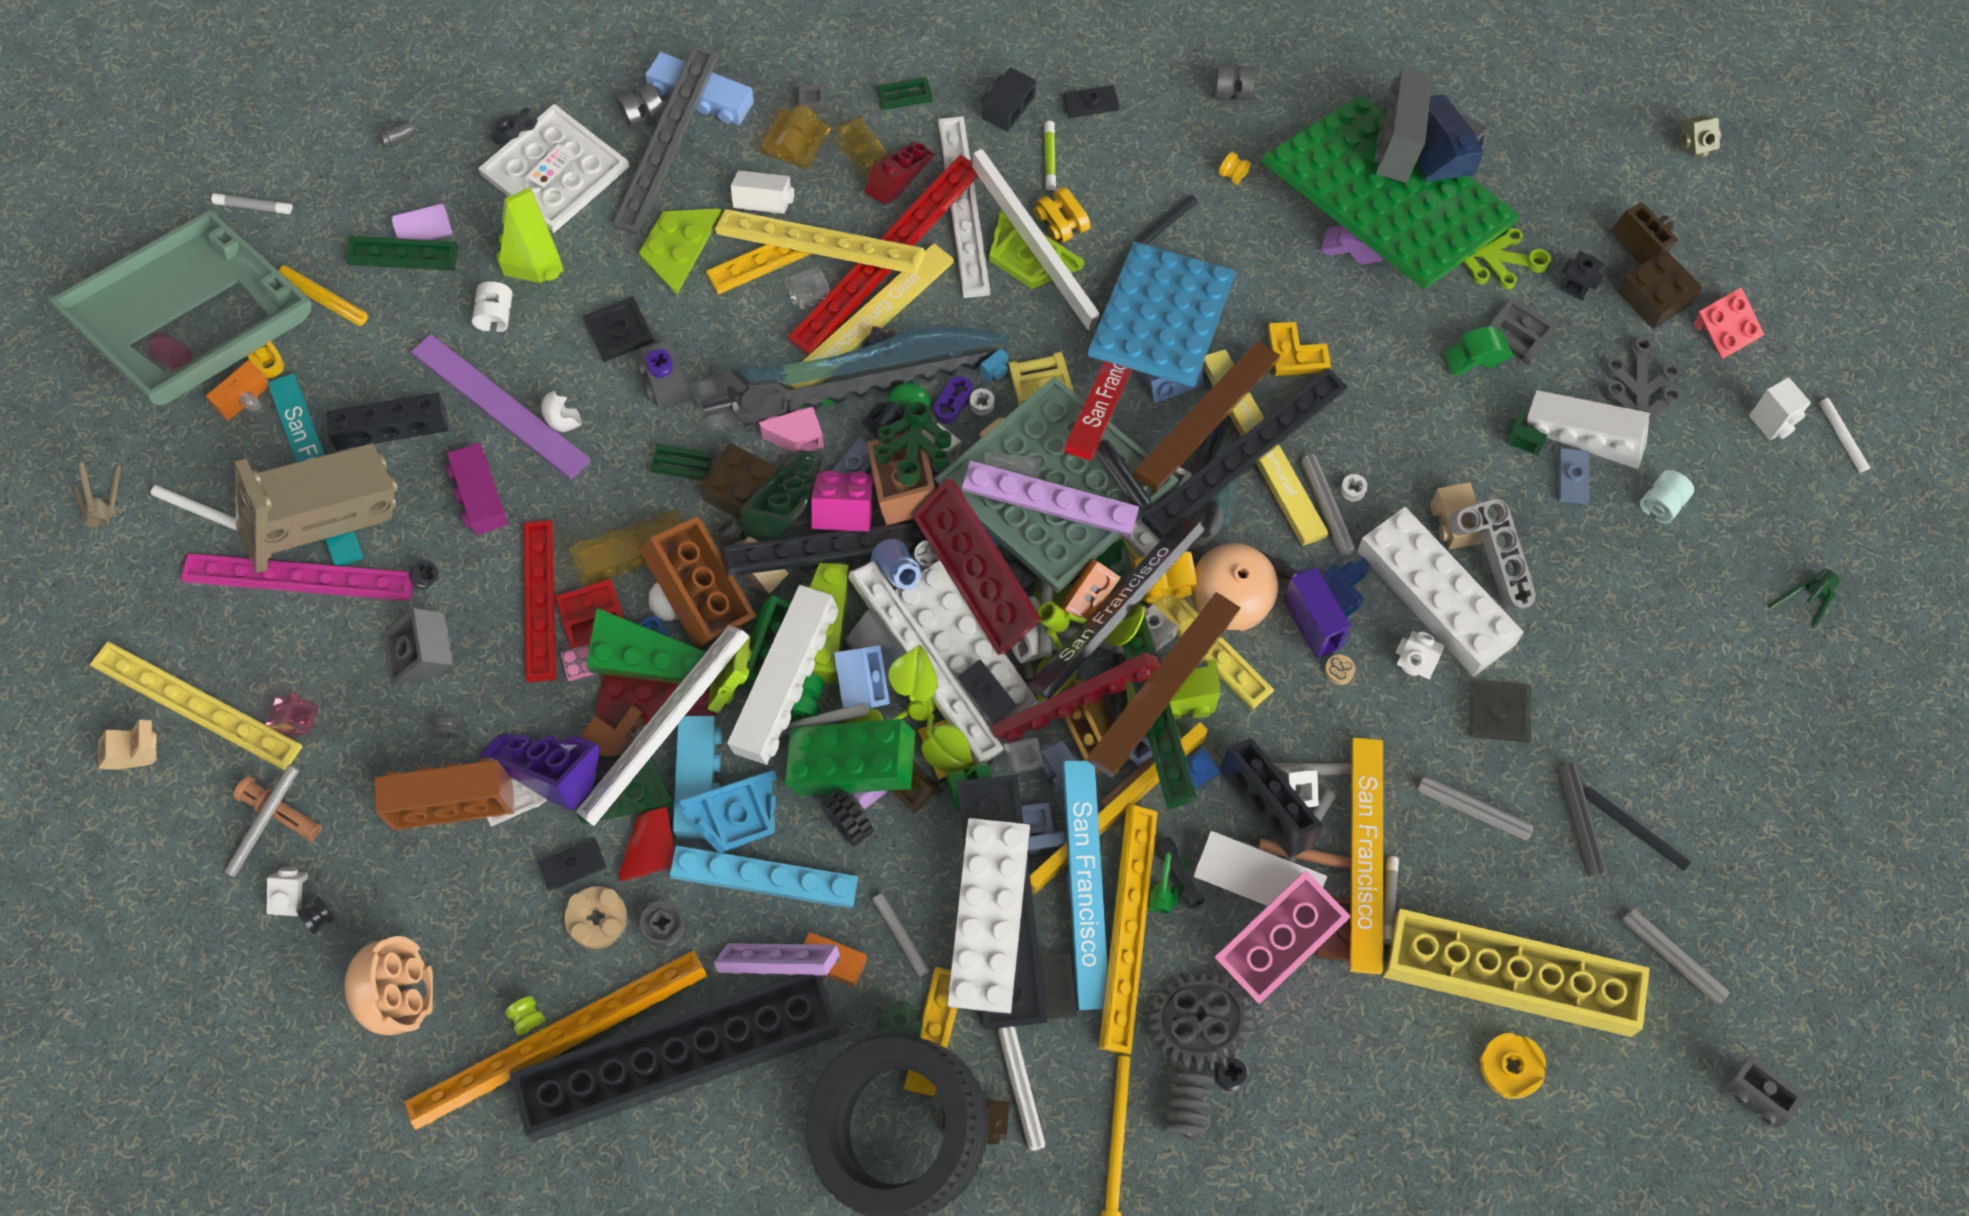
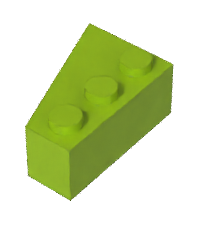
M1217 659L1209 660L1207 667L1196 668L1172 699L1171 706L1175 720L1179 719L1181 715L1193 714L1194 718H1206L1211 713H1215L1221 693ZM1132 682L1126 684V689L1124 690L1125 708L1136 695Z

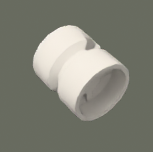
M488 281L479 284L476 290V305L473 309V325L479 330L490 331L491 322H497L496 332L505 331L509 322L512 290L498 282Z

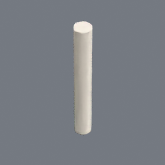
M1826 398L1820 401V407L1859 473L1869 470L1870 466L1830 399Z

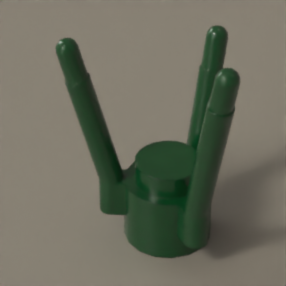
M1822 569L1816 576L1810 575L1804 582L1770 603L1768 608H1775L1809 586L1811 595L1807 599L1808 604H1811L1816 598H1824L1811 625L1813 628H1816L1829 603L1836 596L1834 591L1840 585V578L1833 571Z

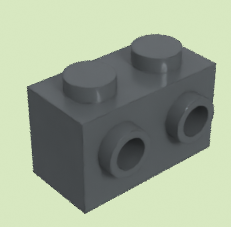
M1753 1055L1738 1062L1722 1085V1088L1729 1092L1728 1095L1733 1101L1740 1105H1746L1756 1113V1117L1761 1122L1775 1128L1790 1122L1807 1097Z

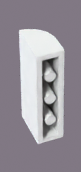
M1213 831L1210 832L1194 877L1267 906L1305 870L1322 887L1327 878L1326 875Z

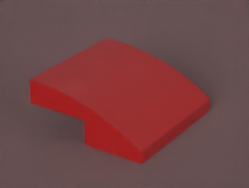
M611 579L555 596L571 649L591 643L597 608L624 619Z

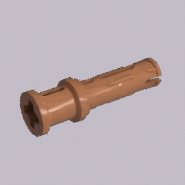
M248 776L237 785L233 798L239 802H246L254 808V812L259 814L273 790L264 789L255 783L254 778ZM282 801L272 815V818L303 836L309 842H312L322 830V825L317 824Z

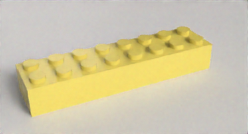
M1399 909L1395 915L1391 944L1388 946L1383 978L1633 1037L1643 1029L1650 968Z

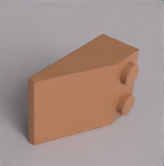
M909 431L896 434L895 439L908 433ZM878 439L867 442L878 501L886 525L912 519V515L937 490L928 454L919 447L917 462L920 465V478L916 484L905 486L897 478V465L905 460L907 446L893 453L892 460L889 463L880 464L875 461L874 451L877 446L885 444H881Z

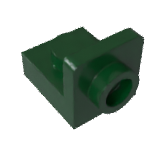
M1520 410L1517 418H1510L1505 433L1509 434L1506 444L1538 456L1545 443L1547 434L1540 432L1536 428L1521 425L1526 412Z

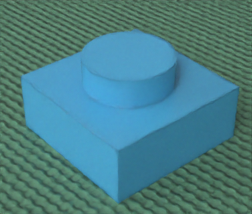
M1000 348L981 364L980 377L987 383H990L994 378L996 380L1001 379L1008 371V354Z

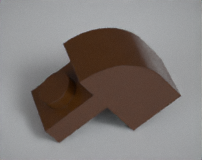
M635 702L619 725H616L598 712L580 737L597 743L600 747V755L617 756L623 754L635 740V737L628 732L631 730L633 733H636L645 720L641 716L645 708Z

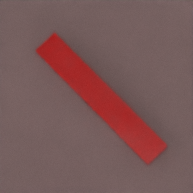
M553 521L524 522L526 682L554 681L557 679Z

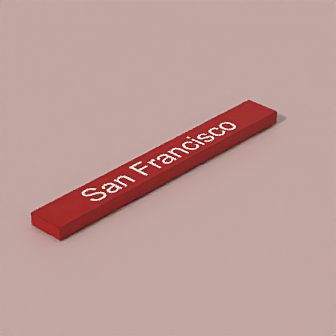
M1104 361L1065 444V453L1092 461L1133 369Z

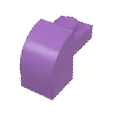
M1343 226L1327 228L1321 248L1324 254L1336 255L1349 252L1357 263L1361 264L1383 261V257Z

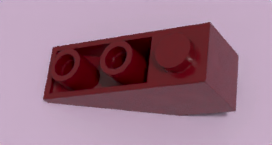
M914 141L872 165L864 193L884 205L889 204L900 196L936 154L927 149L924 144Z

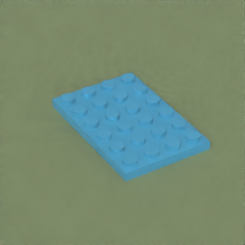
M1133 242L1089 347L1088 356L1195 387L1232 287L1236 270Z

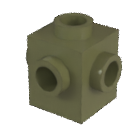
M1704 114L1681 120L1682 133L1680 135V144L1685 152L1693 153L1694 157H1703L1710 155L1712 150L1720 149L1722 134L1718 117Z

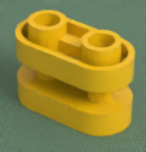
M1063 186L1053 192V201L1046 195L1035 201L1034 214L1040 222L1044 220L1049 222L1050 226L1047 227L1048 233L1054 241L1058 240L1060 243H1064L1071 239V229L1073 228L1078 234L1090 229V221L1086 212L1067 187Z

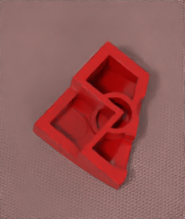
M667 807L646 812L636 818L619 873L620 882L671 869L675 849Z

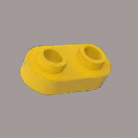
M271 341L247 355L250 362L263 372L267 379L277 377L284 369V361ZM269 363H274L273 366L266 368Z

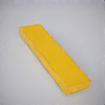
M764 245L706 270V274L717 294H721L812 253Z
M935 967L917 1037L930 1040L947 1048L957 1008L948 1007L952 970ZM908 1070L903 1089L935 1097L937 1088L932 1082L921 1074Z

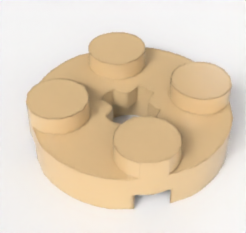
M598 886L590 887L574 894L569 899V905L566 908L564 917L566 929L577 943L586 948L600 949L611 945L627 926V908L623 900L613 889ZM594 910H598L600 914H605V917L599 920V925H594L591 920H588V916H591Z

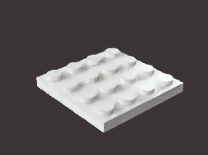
M555 104L537 118L538 123L535 129L520 132L519 137L512 139L478 168L480 175L508 197L530 187L547 228L553 233L629 168L628 160ZM559 143L575 153L576 156L545 188H542L526 176Z

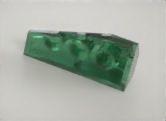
M798 449L740 509L745 538L751 537L757 541L774 540L792 524L806 508L824 459L823 454Z

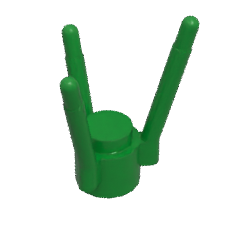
M1169 852L1165 855L1160 885H1153V890L1149 887L1147 910L1151 912H1157L1160 909V913L1171 914L1172 908L1177 906V898L1181 890L1178 880L1172 893V888L1167 886L1171 862V853ZM1186 858L1183 865L1187 872L1191 864L1190 858Z

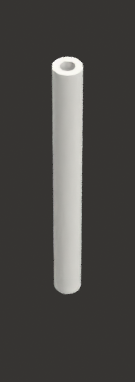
M155 485L151 490L152 496L237 531L235 517L158 485Z

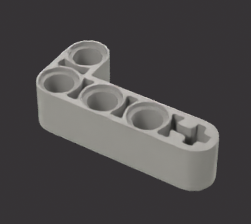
M1492 499L1452 513L1448 524L1454 534L1463 536L1480 531L1503 605L1512 610L1531 606L1536 598L1535 589L1508 505L1503 500ZM1489 507H1493L1497 512L1495 520L1488 516L1487 511ZM1462 515H1466L1470 520L1468 529L1461 524L1460 519ZM1498 534L1505 538L1504 548L1498 546L1496 542ZM1507 561L1514 567L1512 576L1505 571ZM1511 581H1518L1517 584L1510 585ZM1520 592L1522 598L1516 600L1515 594Z

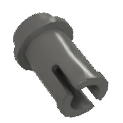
M408 120L389 129L384 127L379 132L383 145L385 147L391 146V148L394 147L395 143L415 136Z

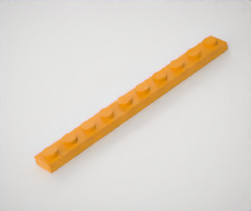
M693 950L405 1101L411 1124L416 1130L432 1123L437 1118L464 1106L471 1100L511 1080V1072L552 1059L562 1052L580 1045L583 1041L610 1029L617 1023L637 1015L653 1004L665 1000L672 994L707 977L698 956Z

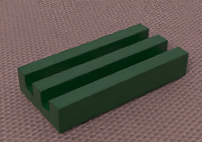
M927 77L877 86L882 110L933 102ZM924 86V89L913 91L909 90V88ZM901 90L896 94L884 95L887 92Z
M657 444L656 454L653 456V464L651 463L650 470L653 473L703 481L709 472L712 453ZM662 454L673 455V456H679V457H685V458H691V459H697V460H703V461H705V462L695 461V460H689V459H683V458H677V457H671V456H665V455H662ZM661 462L703 470L702 472L659 465V463Z

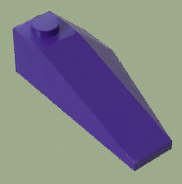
M499 734L479 756L481 759L491 758L498 760L511 778L550 802L573 811L593 789L600 747L597 743L578 736H568L567 740H556L551 735H545L543 739H530L529 735Z

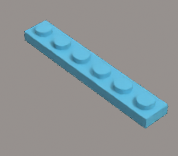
M676 846L670 872L671 879L853 908L858 876L682 846Z

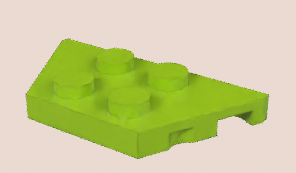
M718 208L662 211L642 246L639 255L654 270V273L660 279L662 278L673 293L678 294L719 221L722 211Z
M1001 208L989 261L1030 289L1053 281ZM1043 234L1071 273L1079 271L1084 267L1083 259Z

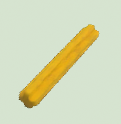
M281 266L278 270L303 294L357 326H362L367 321L368 315L364 310L288 266Z

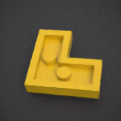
M1296 322L1269 323L1268 334L1271 350L1280 355L1278 362L1273 366L1275 376L1318 374L1324 372L1327 368L1331 369L1327 344L1300 345Z

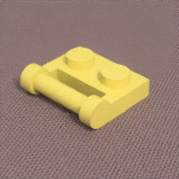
M1062 351L1053 353V356L1020 363H1017V361L1008 362V370L1019 406L1054 376L1073 391ZM1050 367H1056V369L1021 376V373H1026Z

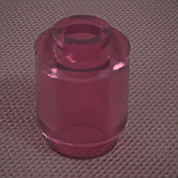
M166 333L154 337L150 342L149 352L151 357L173 370H178L193 361V353L189 347Z

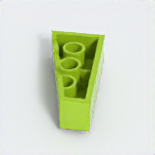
M819 563L810 585L811 589L832 595L838 608L835 622L829 624L826 631L824 647L818 650L814 657L815 665L812 673L820 676L826 684H838L839 681L834 653L842 651L850 584L848 578L849 565Z

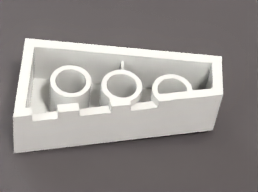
M1537 390L1527 417V427L1538 429L1540 432L1547 434L1549 439L1639 469L1647 443L1650 413Z

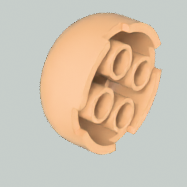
M1241 543L1222 544L1209 550L1195 566L1198 585L1193 589L1190 597L1198 613L1202 611L1216 592L1241 607L1238 615L1227 629L1240 631L1250 629L1259 624L1273 608L1278 595L1277 574L1269 559L1254 547Z
M394 936L372 942L363 947L348 966L344 985L347 1005L358 1023L373 1033L396 1035L420 1028L419 1024L423 1021L425 1015H429L432 1012L433 972L430 965L425 966L418 953L420 947L412 940L402 936ZM422 978L427 988V995L423 1002L420 993L416 989L400 992L398 987L418 983Z

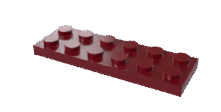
M946 479L912 516L998 655H1003L1011 650L1042 619L955 480Z

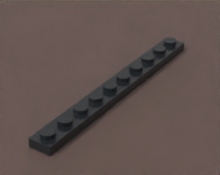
M1327 368L1146 512L1140 521L1161 541L1182 517L1187 519L1342 395L1348 386L1330 368Z

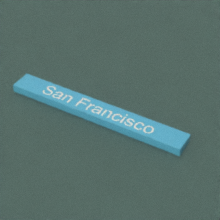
M1064 761L1062 765L1077 1011L1101 1010L1104 1006L1108 969L1095 766L1087 761Z

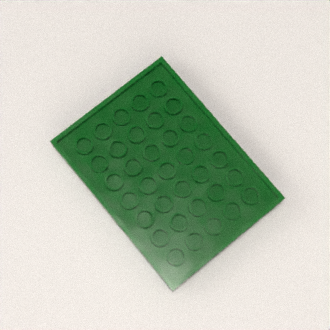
M1361 94L1264 155L1261 163L1423 290L1515 225L1521 216L1470 176L1425 182L1417 161L1407 183L1377 175V163L1374 162V156L1378 148L1376 140L1381 130L1378 128L1384 112H1381L1380 108Z

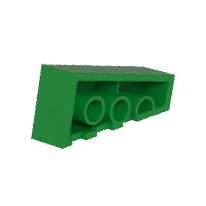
M597 608L586 666L590 673L681 684L706 652Z

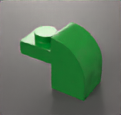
M1482 327L1469 331L1462 335L1464 340L1443 351L1451 373L1454 376H1460L1480 364L1488 369L1493 368L1513 357L1504 333L1494 327Z

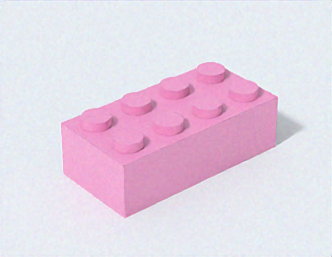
M1305 870L1234 937L1215 958L1260 1004L1351 916Z

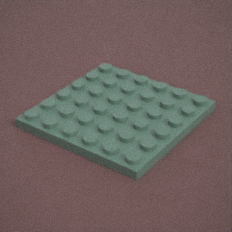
M1054 376L934 479V484L938 488L946 479H954L985 530L1056 593H1059L1085 569L1092 558L1096 559L1122 534L962 491L969 463L973 461L1133 505L1096 452L1092 461L1064 452L1065 444L1085 401ZM1108 423L1101 441L1104 439L1110 441L1133 474L1134 470L1149 454L1112 423ZM1172 474L1157 491L1152 490L1138 480L1152 502L1148 509L1143 512L1138 511L1135 523L1178 485V478Z

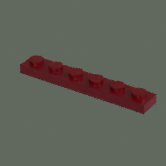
M1147 653L1137 656L991 726L993 736L1007 742L1017 741L1024 737L1023 733L1031 729L1040 730L1049 725L1048 721L1056 717H1068L1074 713V709L1082 705L1090 706L1098 703L1100 697L1107 693L1116 694L1125 690L1128 683L1149 679L1153 675L1152 672L1161 668L1157 657Z

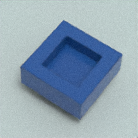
M1205 748L1186 758L1195 789L1219 776L1221 773Z

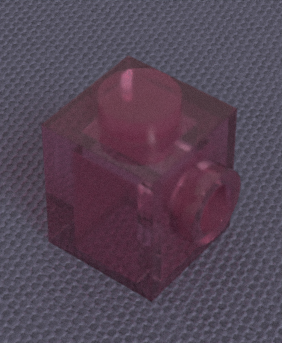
M293 694L277 698L266 726L291 737L309 734L319 706Z

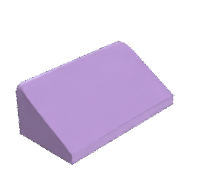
M444 204L391 217L398 239L434 240L453 235Z

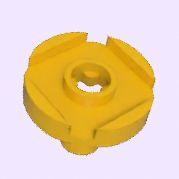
M1505 1033L1495 1037L1487 1044L1480 1058L1481 1073L1486 1084L1494 1092L1508 1099H1520L1534 1093L1543 1083L1546 1068V1059L1541 1048L1532 1039L1526 1036L1523 1038L1519 1035H1514L1515 1033ZM1507 1058H1510L1513 1062L1516 1060L1520 1062V1066L1517 1068L1519 1074L1507 1070Z

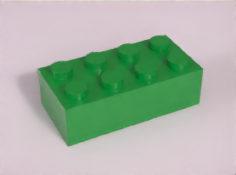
M902 719L791 728L785 785L800 796L830 795L839 789H843L847 793L911 789L915 731Z

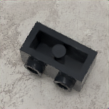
M1009 67L1004 75L1000 74L990 93L986 92L982 97L980 106H982V119L1009 132L1036 97V80Z

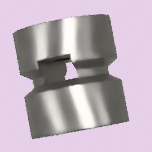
M1217 65L1215 89L1217 91H1215V99H1230L1232 96H1235L1237 100L1252 101L1255 68L1252 66H1239L1237 70H1234L1232 65ZM1235 79L1240 80L1239 85L1234 86Z
M651 83L638 88L637 94L629 92L617 97V102L624 119L630 121L628 124L630 129L645 124V119L647 118L651 121L660 118L664 111L661 99Z

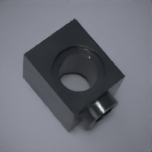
M877 402L862 424L878 439V429L882 426H889L904 418V410L897 402ZM907 429L902 430V431H900V432H898V433H896V434L903 433V432H905Z

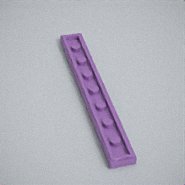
M432 334L411 352L417 360L568 479L572 480L590 462L587 455Z

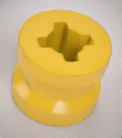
M1231 152L1223 161L1219 169V175L1229 177L1232 183L1238 185L1241 179L1247 175L1251 162L1241 160L1236 153Z

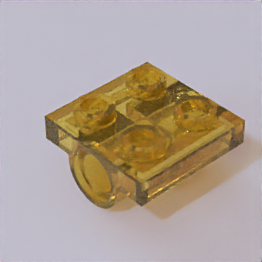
M797 105L792 111L782 108L760 147L761 154L809 170L830 132V125L817 120L816 114L805 106Z

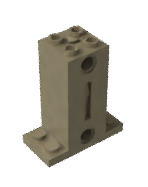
M373 443L259 473L257 469H251L247 459L235 461L236 529L256 573L268 570V558H271V553L377 525L392 519L393 508H396L394 492H397V484L395 478L392 475H388L385 458L382 453L378 454Z

